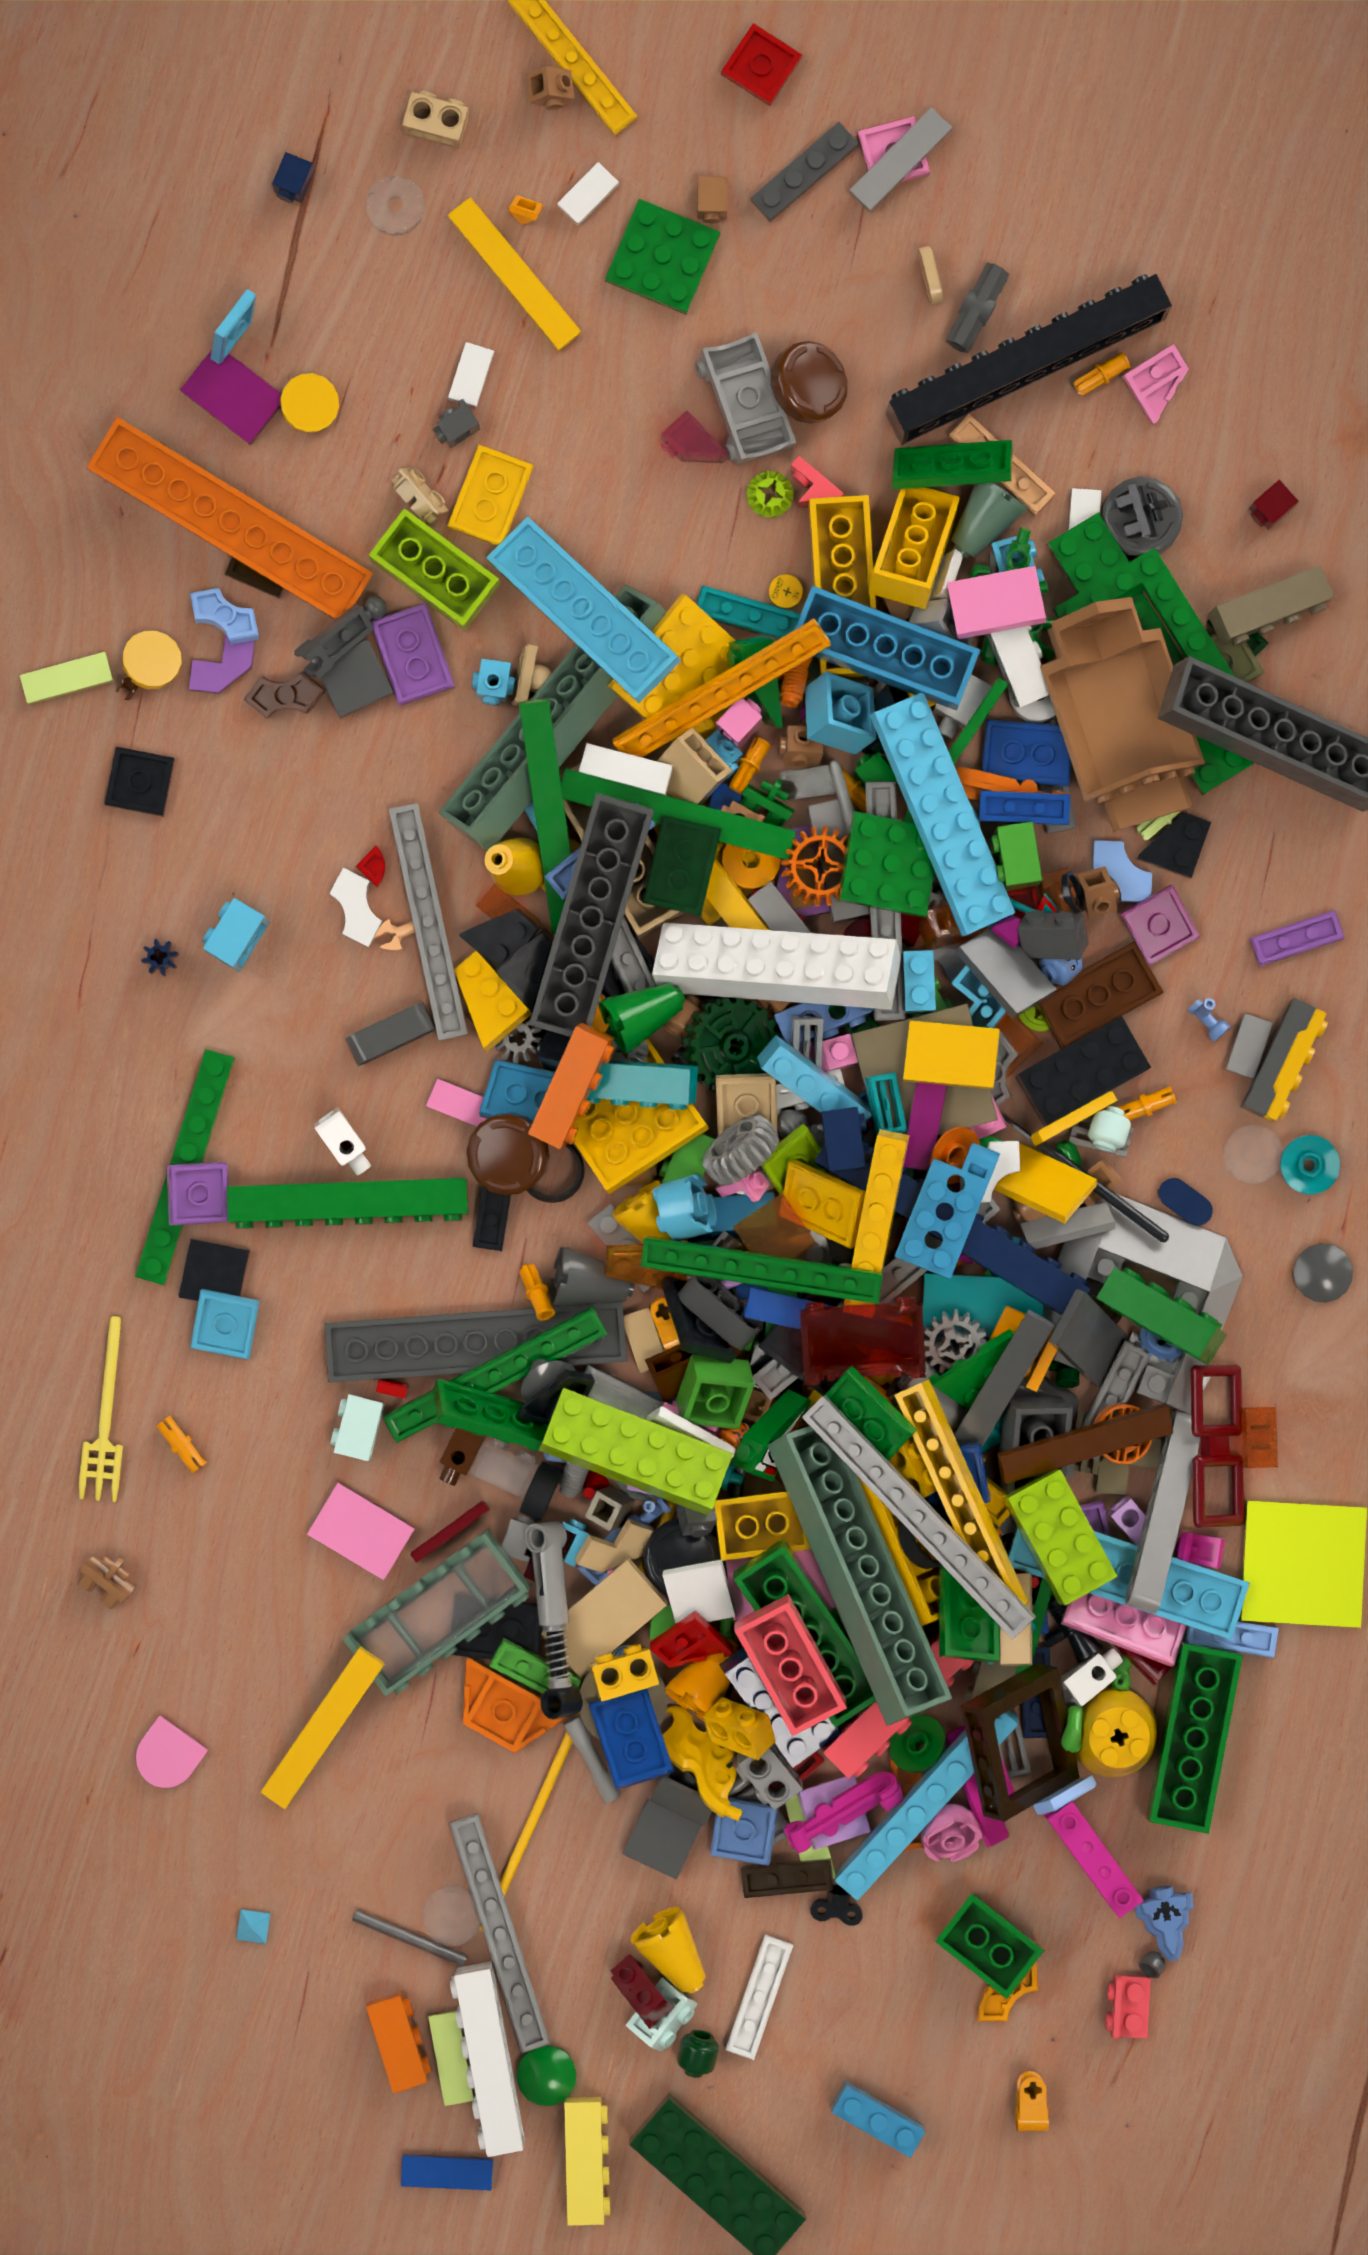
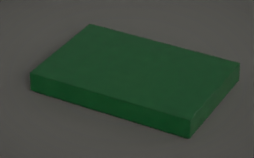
M663 815L643 903L701 916L722 829Z

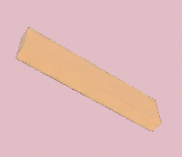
M970 414L949 434V438L955 444L998 441ZM1013 454L1012 480L998 483L1013 497L1027 506V510L1032 515L1036 516L1053 498L1055 492Z

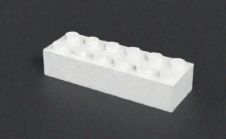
M488 1961L457 1967L455 1975L451 1977L450 1987L453 1999L458 1998L460 2005L457 2006L455 2013L458 2029L464 2028L465 2036H462L463 2041H461L463 2058H469L470 2066H468L466 2074L469 2089L475 2088L476 2096H473L472 2108L474 2118L481 2121V2126H479V2131H477L480 2150L486 2149L487 2157L523 2151L525 2136L493 1962Z

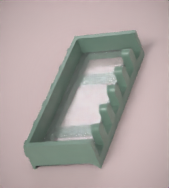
M488 1528L351 1629L342 1639L354 1655L361 1646L385 1663L374 1679V1682L385 1696L392 1691L397 1695L410 1685L408 1679L418 1674L419 1677H422L434 1667L431 1662L441 1656L445 1660L458 1649L455 1645L461 1640L465 1639L466 1642H469L482 1631L479 1627L488 1621L492 1625L505 1615L503 1609L511 1603L516 1607L529 1597L526 1592L529 1591L532 1585L531 1583L529 1584L495 1539L490 1528Z

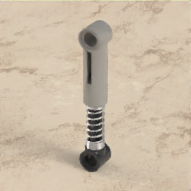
M559 1521L534 1523L527 1527L524 1539L527 1548L532 1552L539 1626H543V1632H547V1636L544 1639H547L548 1644L544 1647L548 1648L549 1653L545 1655L549 1656V1661L546 1663L550 1664V1669L547 1672L551 1673V1677L548 1678L549 1687L541 1697V1709L547 1718L554 1720L577 1715L583 1706L582 1695L576 1687L572 1686L571 1677L568 1676L571 1673L567 1671V1667L570 1664L566 1662V1659L569 1655L565 1654L568 1647L564 1646L567 1639L564 1638L563 1634L567 1632L565 1624L569 1623L562 1548L565 1546L567 1534L563 1524Z

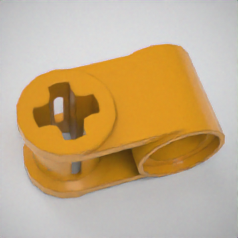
M658 1297L651 1303L650 1313L658 1330L659 1338L665 1350L679 1345L680 1342L670 1310L668 1311L669 1317L663 1318L662 1315H655V1312L659 1310L658 1305L660 1303H663L665 1307L668 1306L665 1297Z
M1025 2071L1019 2075L1016 2082L1017 2104L1015 2118L1017 2132L1048 2131L1049 2118L1046 2085L1038 2073L1035 2071ZM1030 2082H1034L1037 2086L1033 2088V2093H1028L1026 2089L1030 2086Z

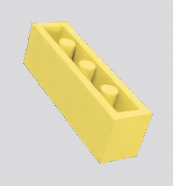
M602 2097L566 2098L564 2110L568 2225H604L605 2216H610L611 2213L610 2197H604V2185H610L609 2166H604L603 2155L609 2154V2137L603 2136V2124H608V2105H602Z

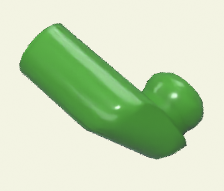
M1121 1654L1123 1663L1112 1670L1117 1678L1111 1684L1114 1689L1127 1691L1131 1685L1129 1669L1133 1664Z
M1079 1706L1068 1708L1067 1725L1061 1738L1063 1748L1072 1753L1078 1752L1082 1747L1083 1708Z

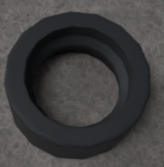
M542 1461L519 1512L541 1521L560 1481L563 1470Z

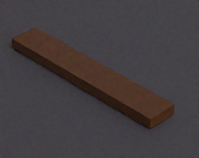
M1162 1403L999 1452L997 1455L1002 1481L1005 1484L1173 1434L1169 1406L1166 1403Z

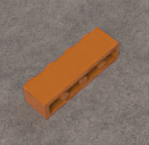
M583 1022L575 1027L528 1132L529 1135L558 1149L565 1147L567 1143L570 1145L573 1143L579 1128L575 1127L579 1116L583 1118L589 1109L591 1102L587 1098L591 1089L596 1091L602 1080L603 1075L599 1073L603 1063L608 1064L614 1053L615 1048L611 1046L614 1037Z

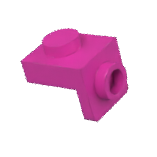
M1182 1532L1181 1538H1178L1175 1547L1176 1555H1178L1177 1559L1196 1565L1221 1569L1225 1539Z

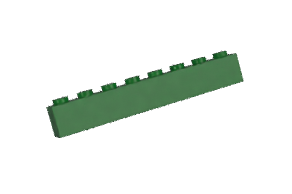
M447 1178L227 1186L228 1222L236 1224V1229L254 1228L253 1223L264 1222L265 1228L283 1227V1222L295 1221V1227L313 1226V1221L325 1220V1226L343 1225V1220L355 1219V1225L373 1224V1219L385 1218L386 1224L403 1223V1217H414L415 1222H432V1216H444V1221H462V1215H469L468 1179Z

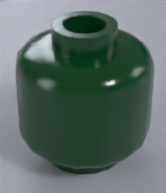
M692 2030L689 2034L683 2036L679 2046L677 2063L685 2070L686 2075L700 2078L703 2074L711 2073L714 2070L719 2052V2045L714 2036L704 2030Z

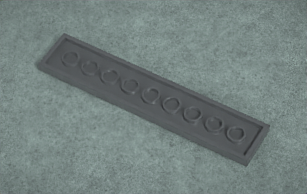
M623 1302L553 1307L555 1315L545 1321H539L534 1308L325 1323L328 1382L465 1373L594 1306L603 1322L607 1335L558 1360L571 1363L572 1365L627 1362Z

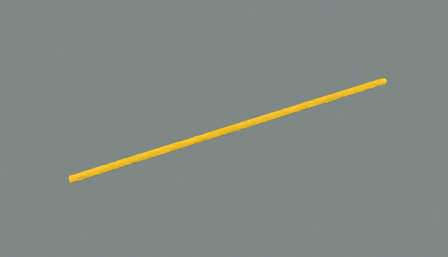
M668 1501L672 1510L669 1513L664 1512L657 1528L663 1523L672 1520L676 1511L675 1503ZM641 1562V1564H640V1566H639V1569H640L642 1572H644V1569H643V1566H642V1562ZM567 1731L500 1880L504 1897L572 1746L573 1741Z

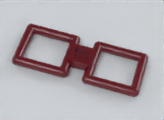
M1235 1364L1194 1365L1190 1370L1191 1430L1193 1436L1201 1437V1455H1197L1192 1459L1193 1523L1197 1528L1241 1526L1244 1523L1243 1457L1239 1454H1230L1229 1436H1239L1243 1431L1241 1367ZM1203 1377H1230V1424H1203ZM1231 1466L1232 1514L1205 1516L1204 1467Z

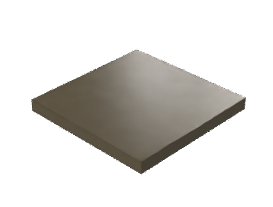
M968 1004L851 1034L866 1093L865 1078L896 1072L907 1131L900 1132L901 1134L907 1135L917 1083L903 1080L909 1022L921 1021L974 1026ZM884 1080L891 1108L893 1127H897L888 1080ZM875 1082V1083H876V1088H877V1093H878V1098H879V1103H880V1108H881V1113H882V1118H883V1123H884V1128L886 1129L885 1121H884V1116H883V1111H882V1106H881V1101H880V1096H879V1091H878V1086H877V1082ZM947 1085L939 1135L954 1127L969 1128L998 1120L990 1089Z

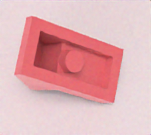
M800 456L791 464L792 478L802 487L807 485L810 487L799 500V508L808 507L809 499L844 497V493Z

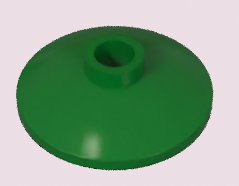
M922 1714L912 1716L910 1718L912 1724L901 1735L895 1732L890 1739L889 1749L892 1760L899 1768L910 1773L923 1772L933 1767L941 1758L946 1745V1735L942 1725L933 1717ZM925 1743L924 1747L919 1751L920 1745Z

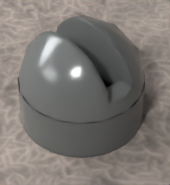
M1148 1952L1139 1962V1968L1147 1976L1159 1978L1165 1968V1959L1161 1957L1159 1952Z

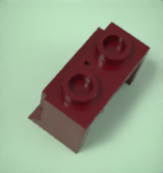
M629 1954L610 1970L614 1975L611 1979L650 2029L675 2006L671 2001L662 1996L641 1969L644 1967L642 1963Z

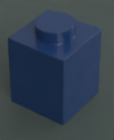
M285 152L272 182L274 192L277 193L276 196L288 203H293L294 200L302 203L315 173L313 163Z

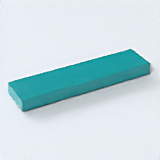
M702 585L697 605L716 622L777 640L795 630L801 615Z

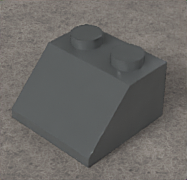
M671 1762L674 1773L659 1778L650 1800L705 1826L712 1810L704 1804L699 1795L695 1775L690 1771L682 1772ZM731 1762L727 1767L731 1768L733 1762Z

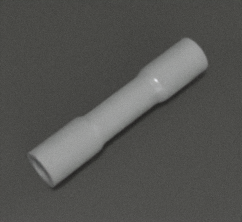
M577 1715L570 1718L563 1724L589 1768L593 1781L604 1802L609 1803L617 1799L621 1794L619 1790L615 1789L612 1777L604 1767L594 1748L591 1737L580 1716Z

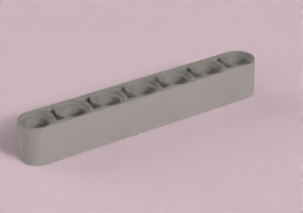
M1174 1410L1171 1415L1173 1434L1166 1435L1125 1599L1126 1605L1154 1614L1158 1611L1162 1600L1192 1477V1459L1197 1456L1201 1437H1195L1192 1434L1191 1415L1178 1410Z

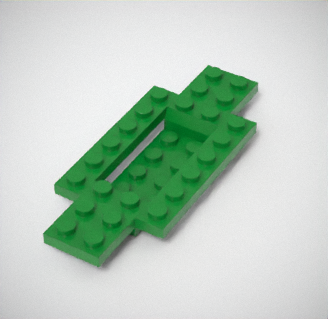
M1099 512L1048 542L1047 546L1077 593L1053 609L1058 619L1094 602L1132 597L1142 630L1161 628L1174 667L1175 664L1184 658L1142 591L1144 590L1186 658L1189 656L1234 676L1155 548L1129 562ZM1196 736L1205 764L1195 767V773L1190 775L1201 795H1204L1249 768L1254 763Z

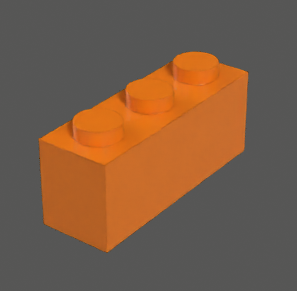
M401 1991L368 2002L366 2009L393 2094L428 2083V2074L432 2073V2067L428 2056H422L419 2045L423 2044V2038L419 2027H413L410 2016L414 2015L410 1998L404 1999L403 1992Z

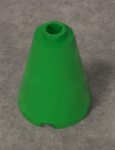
M671 983L604 998L598 1004L604 1023H608L612 1030L610 1035L614 1037L615 1044L623 1054H627L636 1049L681 1012L685 997L679 986L673 987Z

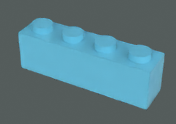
M777 1035L774 1036L757 1057L761 1069L820 1113L822 1111L858 1107V1113H864L866 1122L872 1116L868 1103Z

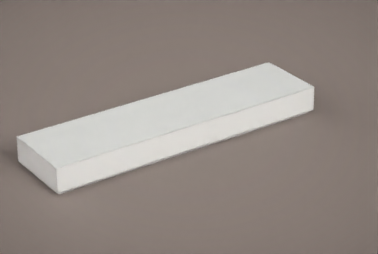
M766 1934L764 1935L725 2048L726 2051L752 2060L755 2059L793 1948L792 1943Z

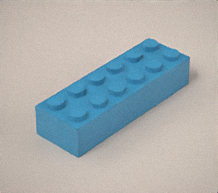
M811 587L795 629L815 619L827 635L831 646L817 653L814 657L914 695L923 693L927 700L957 711L980 649L818 587Z

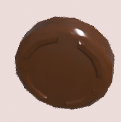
M804 341L789 346L777 356L771 369V386L776 401L786 414L796 421L813 424L831 418L842 408L847 397L848 380L844 367L834 352L820 343Z
M513 1112L495 1114L480 1123L471 1134L466 1151L468 1166L476 1181L488 1191L504 1196L521 1194L536 1185L545 1174L550 1158L548 1143L528 1134L533 1121L527 1116Z

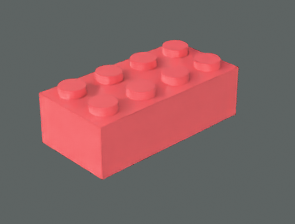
M789 1594L735 1622L734 1631L792 1737L847 1708L843 1692Z

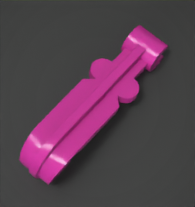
M878 1772L834 1797L830 1806L826 1803H819L814 1809L813 1817L805 1822H791L784 1827V1832L791 1848H796L797 1853H802L811 1847V1840L822 1833L830 1837L835 1835L839 1828L838 1823L847 1825L879 1804L887 1812L903 1800L902 1786L894 1774Z

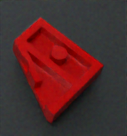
M694 1611L650 1641V1650L670 1668L684 1665L687 1662L706 1661L708 1655L723 1653L724 1657L733 1654V1645Z

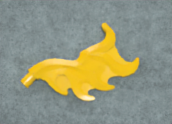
M679 1706L667 1707L666 1713L673 1715L674 1722L662 1736L670 1761L682 1772L690 1771L695 1775L699 1795L704 1804L722 1818L727 1816L739 1822L743 1810L730 1805L728 1795L736 1780V1768L727 1767L733 1759L734 1751L725 1747L721 1748L719 1745L712 1743L707 1726L705 1732L698 1730L694 1725L692 1716L684 1708Z

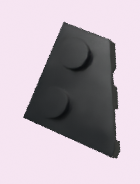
M565 1369L521 1406L517 1413L522 1420L549 1425L563 1388L588 1397L595 1380L592 1374Z

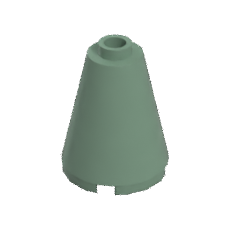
M994 482L975 484L951 541L955 543L952 549L961 552L962 556L966 559L969 555L975 558L1024 515L1028 507Z

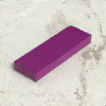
M916 1083L907 1135H910L904 1167L929 1171L931 1154L938 1140L947 1085Z

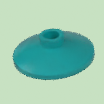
M1304 1135L1294 1139L1286 1146L1281 1156L1280 1169L1285 1182L1295 1191L1309 1195L1318 1194L1330 1188L1336 1181L1340 1171V1158L1335 1147L1328 1140L1316 1135ZM1305 1160L1313 1162L1314 1167L1311 1171L1304 1169L1303 1164Z

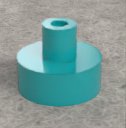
M731 1461L720 1487V1490L726 1492L730 1484L741 1487L744 1480V1475L734 1472L736 1465L731 1463Z

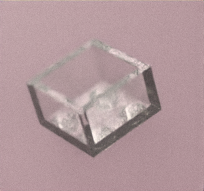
M492 1438L491 1442L484 1440L469 1474L524 1499L540 1464L535 1462L537 1457L524 1450H520L516 1454L508 1450L510 1444L501 1442L496 1438Z

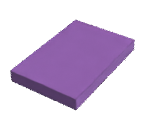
M426 603L371 621L374 628L373 632L399 706L455 688Z

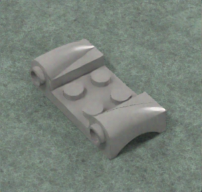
M757 332L726 345L703 348L698 355V361L695 362V370L700 379L704 378L706 383L711 382L729 432L727 444L724 445L728 461H733L738 466L792 449L796 444V440L786 413L775 399L771 386V370Z

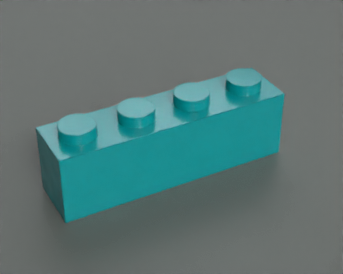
M610 1060L608 1064L603 1063L599 1072L603 1075L602 1080L596 1091L591 1089L587 1100L591 1103H600V1099H610L612 1105H629V1101H638L641 1107H658V1103L669 1104V1109H687V1105L696 1102L698 1066Z

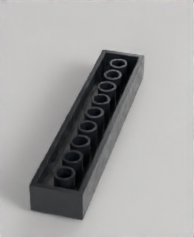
M1147 274L1139 276L1131 282L1132 286L1123 290L1121 287L1114 288L1104 295V299L1096 303L1093 299L1081 304L1078 307L1079 311L1068 315L1067 312L1059 314L1051 320L1052 324L1043 328L1041 325L1034 326L1025 332L1024 337L1016 341L1013 337L1001 342L998 345L999 349L988 353L987 350L979 352L971 358L972 362L963 366L961 363L954 364L945 370L944 375L936 379L934 376H929L918 383L919 387L909 392L907 388L897 391L891 396L892 400L888 403L886 415L900 444L904 445L1166 320L1172 304L1157 274L1148 277Z

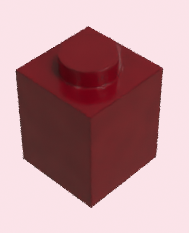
M1279 479L1251 504L1249 509L1252 513L1250 515L1260 527L1265 526L1269 530L1288 514L1299 501Z

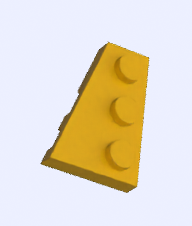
M477 951L472 953L454 969L482 1047L487 1053L532 1013Z

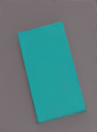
M924 1273L923 1326L933 1327L931 1322L933 1316L941 1320L942 1311H945L948 1316H952L954 1309H957L961 1317L966 1312H969L970 1321L978 1318L980 1322L978 1329L985 1328L986 1337H990L1005 1306H1010L1024 1313H1027L1029 1309L1043 1317L1042 1303L998 1276L952 1274L951 1279L935 1273ZM942 1329L938 1334H943L944 1330Z

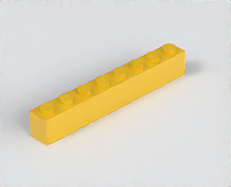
M930 1380L895 1394L894 1396L903 1416L917 1429L912 1436L955 1532L1024 1604L1028 1603Z

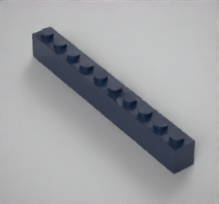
M824 1144L814 1163L829 1172ZM869 1146L870 1161L865 1162V1169L831 1174L850 1185L866 1191L874 1148ZM903 1167L894 1213L909 1221L925 1180L920 1177L916 1181L905 1175L908 1170ZM942 1203L937 1206L936 1215L940 1220L946 1221L952 1218L954 1212L951 1205ZM979 1213L976 1214L962 1249V1255L1061 1316L1076 1289L1087 1294L1091 1289L1085 1286L1087 1283L1086 1279L1074 1272L1070 1276L1059 1270L1062 1266L1060 1263L1048 1256L1044 1260L1034 1254L1036 1251L1034 1247L1020 1240L1019 1244L1008 1238L1010 1235L1008 1231L996 1224L993 1228L982 1222L985 1217ZM928 1232V1234L942 1242V1236L938 1232Z

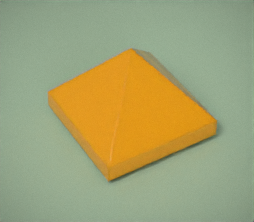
M517 195L509 206L508 211L521 225L537 220L544 205Z

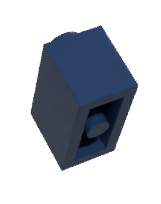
M858 1107L822 1111L821 1117L829 1173L865 1169V1162L870 1161V1151L868 1143H862L861 1132L867 1131L864 1113L859 1114Z

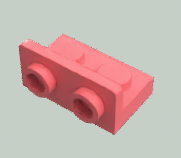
M1113 1974V1982H1108L1107 2000H1112L1111 2012H1106L1105 2029L1110 2031L1113 2039H1119V2037L1147 2039L1151 1982L1149 1976Z

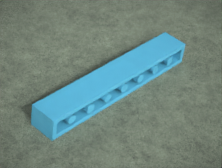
M1011 1710L995 1719L994 1725L998 1745L1018 1725V1716ZM966 1729L942 1754L939 1761L919 1779L903 1797V1800L888 1813L836 1871L835 1882L857 1901L974 1774Z

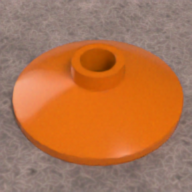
M961 1126L954 1127L945 1132L933 1148L930 1165L934 1158L962 1169L972 1142L980 1145L975 1132ZM953 1175L947 1180V1184L960 1182L958 1175Z

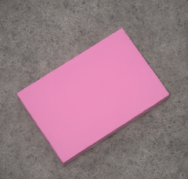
M1035 566L947 583L958 639L1046 623V615Z
M338 1482L307 1535L385 1580L415 1528Z

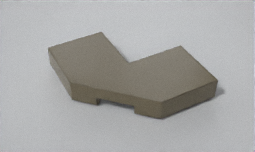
M1153 1439L1147 1453L1136 1462L1130 1464H1117L1103 1458L1099 1462L1095 1492L1126 1496L1129 1466L1157 1469L1162 1439ZM1132 1452L1127 1453V1457L1131 1456Z

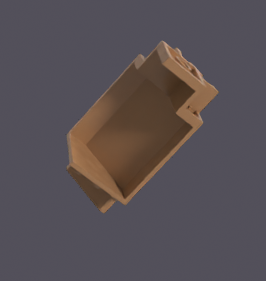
M1132 597L1094 602L1051 622L1052 628L1047 631L1057 659L1040 666L1084 802L1097 800L1098 804H1105L1113 832L1194 807L1184 777L1194 774L1195 767L1205 764L1195 735L1157 719L1173 670L1161 628L1142 630Z

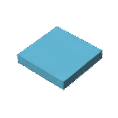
M249 289L244 292L214 333L210 359L218 364L223 362L252 323L256 294Z
M201 1289L190 1348L249 1360L260 1300Z

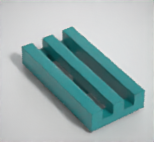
M896 1072L865 1078L876 1137L880 1129L896 1133L907 1131ZM884 1080H888L897 1127H893L891 1108ZM875 1082H877V1086H878V1091H879V1096H880V1101H881V1106H882V1111H883V1116H884V1121H885L886 1129L884 1128V1123H883V1118H882V1113H881V1108H880V1103H879V1098H878V1093H877V1088H876V1083H875Z

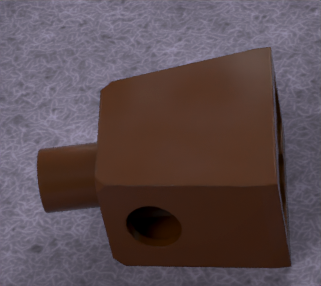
M455 1428L440 1459V1463L445 1465L439 1478L443 1482L455 1486L460 1475H467L472 1468L487 1436H478L470 1431ZM457 1451L463 1452L465 1457H460Z

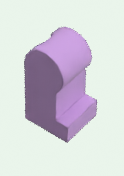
M1124 1496L1108 1509L1106 1514L1132 1543L1138 1546L1145 1515L1131 1498Z

